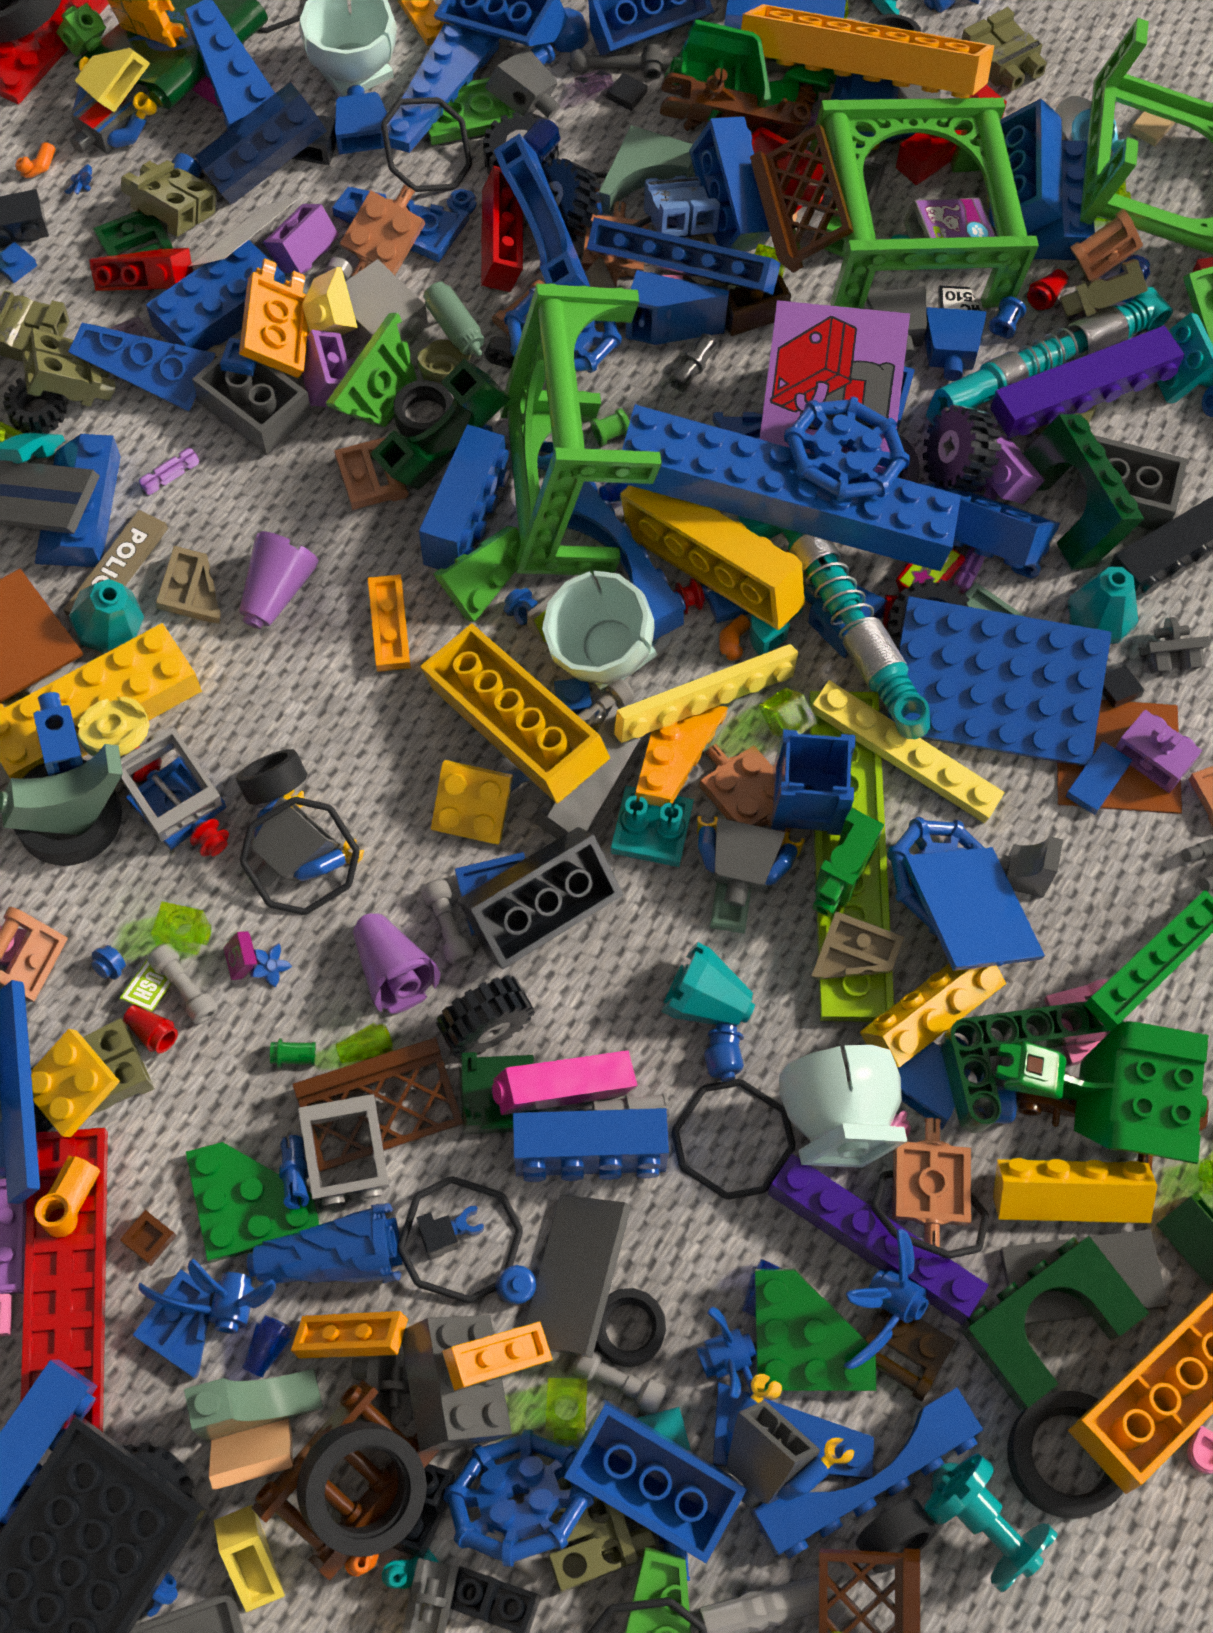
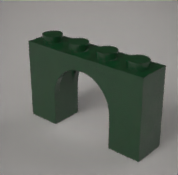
M465 358L441 381L443 386L454 397L451 406L443 417L431 428L417 436L406 437L393 430L370 453L391 478L417 490L421 489L453 457L467 424L482 428L511 399L490 375Z
M1059 414L1023 452V455L1044 478V482L1036 491L1050 489L1072 466H1075L1080 471L1085 480L1087 488L1085 510L1080 519L1056 542L1071 569L1095 567L1144 520L1136 500L1128 493L1122 483L1121 475L1111 465L1104 447L1098 443L1090 430L1088 421L1081 414Z
M1074 1236L1056 1249L1060 1257L1050 1264L1045 1259L1040 1261L1026 1272L1030 1278L1020 1287L1015 1282L1011 1283L996 1295L1000 1300L998 1304L990 1310L985 1305L978 1308L966 1319L970 1325L961 1331L1019 1410L1029 1408L1059 1384L1030 1346L1025 1332L1027 1310L1031 1302L1039 1294L1044 1292H1061L1075 1298L1084 1306L1109 1340L1120 1337L1150 1314L1090 1236L1079 1242Z

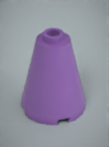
M260 531L254 540L239 609L240 614L244 616L243 622L257 629H261L263 625L270 626L313 573L319 562L318 558L305 547L300 545L298 550L289 544L290 539L267 531Z
M370 913L362 916L357 921L353 929V936L371 999L377 1010L382 1012V1009H388L390 1014H397L423 1002L427 998L425 991L431 985L435 989L439 984L441 974L436 963L384 915Z

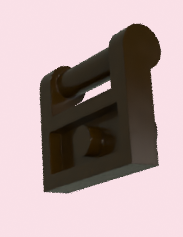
M882 1309L865 1339L870 1343L883 1330V1327L893 1315ZM913 1319L909 1323L899 1320L892 1328V1337L885 1345L925 1369L922 1377L919 1378L879 1352L876 1353V1369L913 1392L911 1396L922 1402L956 1340L922 1319Z

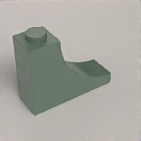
M631 125L599 191L602 212L611 214L614 203L620 202L633 191L645 187L646 179L668 180L681 175H685L687 178L696 177L689 149L693 144Z
M104 744L101 750L90 760L61 774L31 779L11 778L4 792H0V813H2L3 828L81 835L96 822L123 775L119 745Z
M314 1368L289 1375L251 1381H232L221 1378L184 1389L191 1429L207 1442L324 1409Z

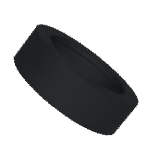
M0 0V43L19 39L38 29L55 13L61 0H21L7 9L5 8L16 0Z
M45 763L30 770L22 779L48 777ZM114 789L96 822L86 832L72 839L54 840L41 835L37 831L14 829L26 850L43 862L59 866L84 863L102 853L116 837L122 820L121 802Z
M1057 1391L1040 1398L1029 1408L1024 1409L1017 1417L1011 1428L1007 1443L1009 1469L1020 1492L1035 1507L1050 1515L1061 1518L1075 1519L1090 1516L1111 1506L1123 1494V1491L1106 1472H1104L1099 1484L1088 1493L1071 1495L1060 1492L1051 1487L1040 1476L1034 1464L1032 1455L1033 1439L1037 1429L1046 1419L1058 1415H1069L1080 1419L1099 1400L1083 1392Z
M366 1421L343 1424L323 1435L306 1455L297 1480L298 1506L308 1527L331 1549L344 1555L356 1557L376 1555L402 1541L418 1521L426 1498L427 1483L425 1470L415 1449L391 1429ZM361 1449H377L387 1453L394 1462L398 1475L397 1493L388 1511L374 1523L363 1527H346L334 1522L326 1508L325 1487L335 1465L348 1454Z

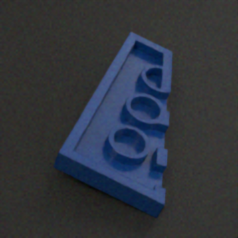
M203 0L186 8L184 18L196 49L201 54L207 78L211 80L215 91V99L218 106H221L225 117L224 122L227 130H229L274 95L275 92L214 1Z
M348 186L332 207L333 216L352 223L370 191ZM377 193L382 197L386 198V194ZM410 200L406 208L411 213L424 219L426 223L410 250L439 263L468 223L469 212L458 210L457 213L444 211V206L431 204L429 208L415 205L414 200Z
M83 322L68 353L188 412L196 398L192 379L213 361L216 354Z
M719 1382L717 1384L713 1465L727 1466L730 1451L726 1428L727 1423L746 1396L751 1397L752 1394L741 1390L740 1396L737 1399H733L729 1396L731 1386ZM764 1399L820 1449L818 1454L820 1459L825 1455V1444L831 1438L844 1439L835 1447L837 1458L842 1457L849 1449L854 1450L852 1460L847 1464L834 1463L829 1468L831 1473L828 1476L860 1479L873 1478V1436Z

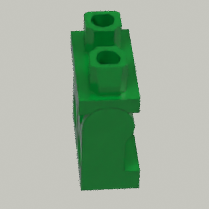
M851 808L843 825L838 843L839 846L832 851L830 861L825 860L819 870L814 889L817 898L812 906L815 911L831 918L838 905L847 907L856 884L876 851L884 827L883 823Z

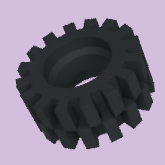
M21 378L15 380L17 383L16 387L12 384L9 385L8 390L10 393H4L5 401H3V405L15 429H21V432L24 434L29 433L30 430L31 433H39V430H43L44 434L50 433L48 430L50 426L56 430L59 427L57 421L63 423L67 408L62 394L44 390L41 396L27 394L26 381L23 382ZM44 399L47 401L46 405L40 410L33 412L24 411V406L32 400Z

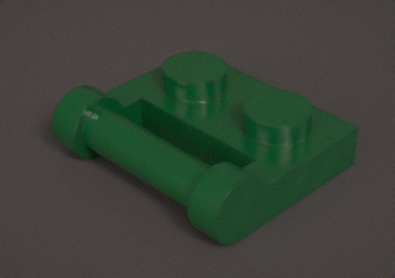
M140 210L93 228L95 237L106 256L118 255L153 239H156L158 242L131 253L173 249L157 217L145 215Z

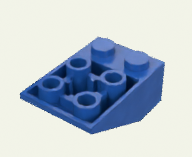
M636 270L631 289L638 290L639 303L632 322H626L625 338L659 345L699 338L704 333L717 335L725 332L729 291L714 286L709 287L683 279L678 280L652 272Z

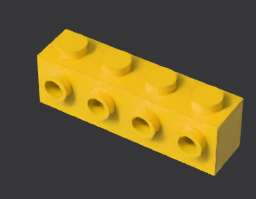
M949 963L940 971L931 975L927 981L914 991L905 995L888 1011L876 1017L871 1024L860 1031V1034L866 1045L889 1049L896 1066L901 1067L947 1031L957 1020L965 1017L1006 985V982L997 966L953 971Z
M997 1159L993 1200L999 1220L1151 1223L1157 1183L1149 1163L1137 1161Z

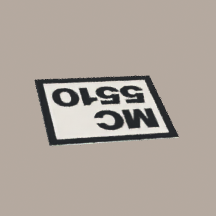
M939 285L940 308L982 311L970 287Z

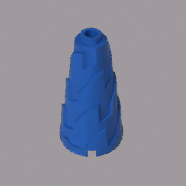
M389 1203L371 1205L369 1209L348 1214L343 1218L322 1223L321 1225L301 1230L298 1233L263 1241L262 1245H257L253 1248V1253L247 1255L249 1275L251 1277L256 1276L257 1280L263 1283L273 1279L275 1284L301 1281L314 1283L335 1281L353 1283L382 1281V1283L399 1281L402 1272H393V1266L403 1265L397 1250L400 1239L396 1218L386 1219L384 1214L392 1212L393 1208Z

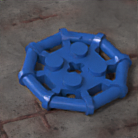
M535 287L529 289V294L513 310L508 311L504 317L511 341L510 353L514 357ZM592 321L583 329L577 338L574 349L576 372L587 371L592 373L596 371L597 365L613 348L620 346L622 337L618 333L616 322ZM603 322L605 332H597L595 325ZM593 345L598 346L592 353H588Z
M851 396L848 400L826 402L811 400L805 404L804 411L792 427L787 428L784 432V441L789 444L797 468L795 474L800 479H807L833 494L835 500L843 501L844 498L871 495L884 497L889 494L890 486L902 469L909 466L910 456L904 451L896 430L897 422L893 418L887 419L858 402L857 397ZM840 414V415H836V416L833 418V420H828L827 417L825 416V415ZM855 416L867 422L868 424L874 426L875 428L871 430L870 428L864 426L863 424L854 420ZM811 423L818 429L814 436L805 433ZM883 438H885L890 452L882 451L881 443ZM842 446L851 449L852 451L843 453L841 449ZM805 449H810L811 454L814 452L815 459H808ZM878 465L886 468L882 475L874 472ZM860 477L858 481H864L863 483L848 484L851 478Z
M916 817L910 820L908 829L896 844L888 848L887 858L891 861L897 891V894L894 896L898 903L902 902L929 928V933L937 936L912 880V886H910L908 871L902 859L905 855H912L909 853V849L914 843L920 849L918 854L985 847L964 828V823L961 821H928L922 817ZM930 835L945 836L944 843L932 842ZM958 842H959L964 848H958V847H957Z
M524 1429L520 1435L484 1447L479 1444L472 1449V1456L453 1484L445 1488L443 1496L450 1508L456 1532L454 1535L456 1544L462 1549L469 1547L502 1562L504 1567H513L516 1561L554 1548L558 1550L565 1548L568 1545L567 1539L582 1514L594 1502L592 1494L570 1482L571 1490L560 1491L557 1480L564 1477L577 1448L574 1445L567 1447L534 1434L532 1429ZM520 1452V1458L500 1465H496L494 1460ZM534 1452L555 1461L550 1466L545 1465L539 1457L534 1456ZM483 1469L484 1473L481 1476V1485L478 1490L469 1489ZM526 1493L524 1502L521 1504H516L514 1499L510 1500L516 1494ZM466 1507H479L481 1517L474 1522H470ZM561 1508H567L557 1525L552 1523L551 1516L557 1509V1512H559ZM494 1530L503 1533L505 1539L502 1543L485 1535L488 1532L495 1534ZM543 1533V1534H541V1535H538V1536H535V1537H532V1538H529V1539H526V1540H523V1541L518 1542L519 1540H522V1539H525V1538H528V1537H531V1536H534V1535Z

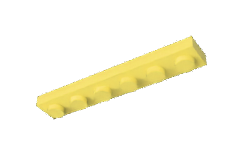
M789 644L618 709L614 735L621 743L634 738H640L646 733L664 726H671L677 721L693 715H699L708 709L721 704H727L749 693L758 692L762 688L775 683L784 682L794 676L798 651Z
M830 680L809 710L841 732L855 735V741L984 824L990 818L1005 793L921 738L914 740L902 737L898 733L893 720Z

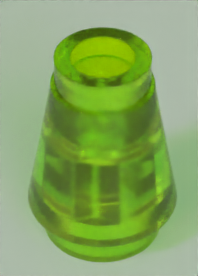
M373 1022L341 1042L336 1043V1050L341 1063L345 1064L347 1062L367 1060L393 1051V1043L385 1023L376 1025Z

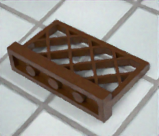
M817 124L767 155L758 151L750 156L777 259L792 273L804 267L802 262L804 259L853 233L825 131L820 124ZM817 138L818 144L813 155L804 153L807 144ZM787 155H791L792 158L786 171L780 170L777 161ZM800 159L809 161L803 176L794 174ZM818 163L825 165L826 168L820 181L811 179ZM791 179L800 181L793 197L785 193ZM808 184L817 187L810 202L801 200ZM825 189L833 192L828 207L818 205ZM798 205L807 207L800 223L793 221L792 218ZM815 210L824 213L818 228L808 226ZM832 216L840 217L842 226L832 232H827L826 228ZM805 231L814 233L810 244L801 249L800 241Z
M436 1037L292 1084L300 1107L309 1106L321 1101L333 1102L330 1098L342 1095L340 1100L347 1098L351 1091L357 1089L370 1095L374 1094L375 1099L378 1098L394 1106L395 1109L386 1126L379 1124L380 1130L383 1131L381 1137L384 1151L463 1125ZM436 1064L440 1079L434 1091L414 1082L421 1068ZM414 1071L410 1079L402 1076L403 1074ZM395 1077L407 1083L398 1103L379 1094L385 1080ZM378 1083L374 1091L366 1087ZM442 1084L444 1087L446 1097L438 1094V1091ZM412 1086L431 1096L422 1114L402 1105ZM435 1098L450 1106L454 1119L438 1124L426 1117ZM399 1110L419 1119L412 1133L401 1135L390 1129ZM367 1115L356 1117L359 1121L350 1138L331 1130L334 1121L328 1122L326 1127L321 1124L312 1125L320 1172L374 1154L373 1146L365 1147L354 1141L363 1122L369 1124ZM422 1122L431 1125L430 1127L419 1130ZM314 1126L323 1130L319 1140ZM328 1133L347 1143L340 1157L328 1161L324 1160L321 1146ZM387 1133L396 1137L383 1142ZM351 1145L360 1149L347 1154Z
M820 1548L819 1633H828V1629L831 1632L849 1633L860 1622L872 1633H882L867 1617L881 1602L895 1615V1621L883 1633H920V1549L904 1548L903 1553ZM828 1561L845 1562L856 1574L840 1588L828 1575ZM857 1563L867 1564L861 1568ZM876 1564L895 1565V1579L883 1591L867 1575ZM860 1579L877 1595L862 1610L846 1594ZM828 1587L835 1593L829 1600ZM894 1590L895 1603L888 1597V1595ZM839 1599L856 1615L841 1630L828 1617V1610Z

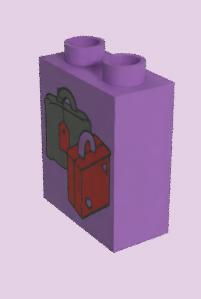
M777 300L760 439L789 447V444L784 441V432L787 428L792 427L804 411L805 404L811 400L826 402L848 400L851 396L857 397L858 402L887 419L893 418L897 422L910 314ZM840 414L825 415V416L827 417L828 420H833V418H834L836 415H840ZM855 416L854 420L870 428L871 430L875 428L874 426L868 424L867 422ZM811 423L805 433L814 436L818 429ZM883 438L881 449L884 452H890L887 442ZM842 446L841 449L843 453L852 451L851 449ZM805 449L806 452L811 453L810 449ZM878 465L874 471L883 473L886 468Z

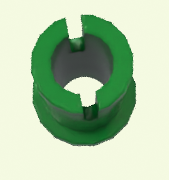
M279 1038L278 1042H271L270 1064H277V1068H281L282 1064L315 1066L316 1042H283V1038Z

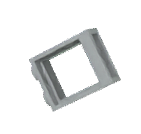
M174 727L168 731L162 729L155 732L147 739L148 743L126 755L120 756L123 772L120 781L161 842L222 805L219 793ZM174 749L202 791L157 818L129 775Z
M374 1094L298 1108L312 1199L314 1201H322V1207L345 1203L344 1196L359 1193L360 1199L382 1196V1189L389 1188L390 1185ZM368 1115L378 1177L321 1187L312 1125Z

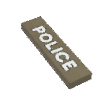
M138 510L63 609L65 615L69 616L80 590L106 579H111L126 586L168 530L167 524Z

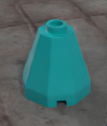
M1107 567L1088 579L1068 599L1069 624L1112 632L1110 644H1119L1139 622L1133 575L1123 567Z
M106 579L79 591L69 614V621L72 628L74 627L81 645L105 654L137 637L144 621V615L130 589L121 583Z
M697 942L686 955L687 958L691 959L690 964H681L666 994L663 1002L665 1005L662 1007L661 1012L674 1019L713 1025L727 1023L738 1026L740 1022L746 1024L756 1005L751 1002L753 992L711 948Z

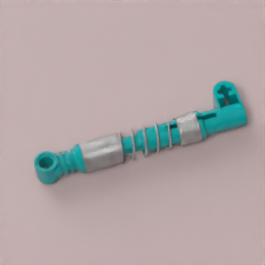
M1147 287L1148 291L1136 295L1131 302L1121 306L1113 305L1103 308L1095 314L1069 324L1067 328H1059L1056 335L1046 334L1044 341L1036 339L1032 342L1031 347L1022 345L1018 353L1014 351L1006 352L982 364L980 370L937 389L933 394L925 417L934 426L933 418L936 415H942L941 410L945 407L950 408V405L977 409L978 406L990 400L993 401L997 389L1066 363V360L1073 361L1070 359L1072 357L1076 360L1128 340L1132 334L1143 329L1151 331L1159 328L1172 316L1173 308L1154 287ZM1065 331V337L1059 339V333Z
M738 516L739 522L760 537L763 536L770 539L780 533L784 534L789 543L788 551L797 556L802 562L803 577L807 579L806 583L815 586L814 596L816 598H822L824 602L822 610L831 613L832 619L830 623L832 625L844 623L845 627L840 631L838 637L843 639L842 644L868 687L872 691L878 692L886 708L889 709L888 711L895 721L898 733L904 738L914 740L927 734L931 722L928 703L917 693L916 688L909 679L907 663L880 619L873 617L874 609L871 605L865 603V594L860 590H856L857 581L855 578L848 576L849 568L846 564L840 562L841 554L834 543ZM863 606L870 609V617L864 616L861 611ZM834 619H841V620H842V621L837 622V623H834V622H833ZM847 629V634L842 636V633ZM909 713L920 715L918 719L913 721L904 718Z

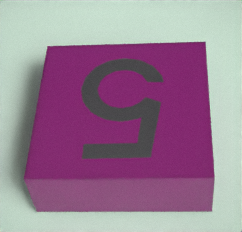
M249 931L236 932L223 947L231 980L243 979L257 964Z

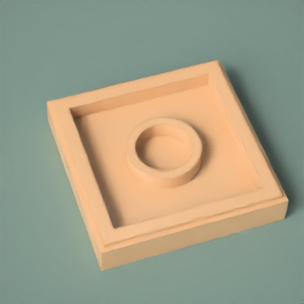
M289 1418L211 1440L209 1479L212 1490L293 1467V1440Z

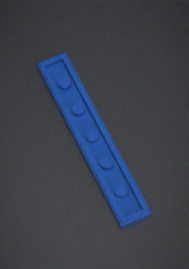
M11 980L0 990V1101L7 1201L12 1204H21L40 1189L25 988L23 982Z

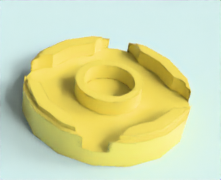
M117 697L118 700L109 702L107 698L86 710L79 719L78 739L89 755L95 756L104 744L119 745L120 756H123L133 751L142 743L148 733L149 721L144 708L136 700L128 697Z

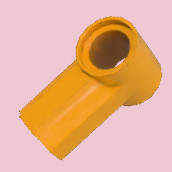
M68 1156L49 1193L43 1196L35 1207L37 1221L50 1236L57 1238L65 1237L76 1228L78 1222L77 1214L100 1173L98 1167L79 1157ZM65 1209L64 1215L60 1220L48 1222L49 1215L53 1211Z

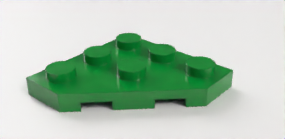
M224 1142L186 1151L207 1261L209 1263L253 1252V1248L257 1245H262L263 1241L298 1233L301 1230L320 1225L312 1193L307 1191L309 1202L305 1207L301 1205L300 1196V1209L286 1207L284 1204V1184L279 1174Z
M755 1269L757 1375L765 1374L770 1376L769 1381L765 1384L764 1391L768 1389L769 1384L773 1381L779 1382L782 1385V1391H876V1354L864 1364L854 1369L844 1367V1364L861 1352L869 1342L795 1269Z

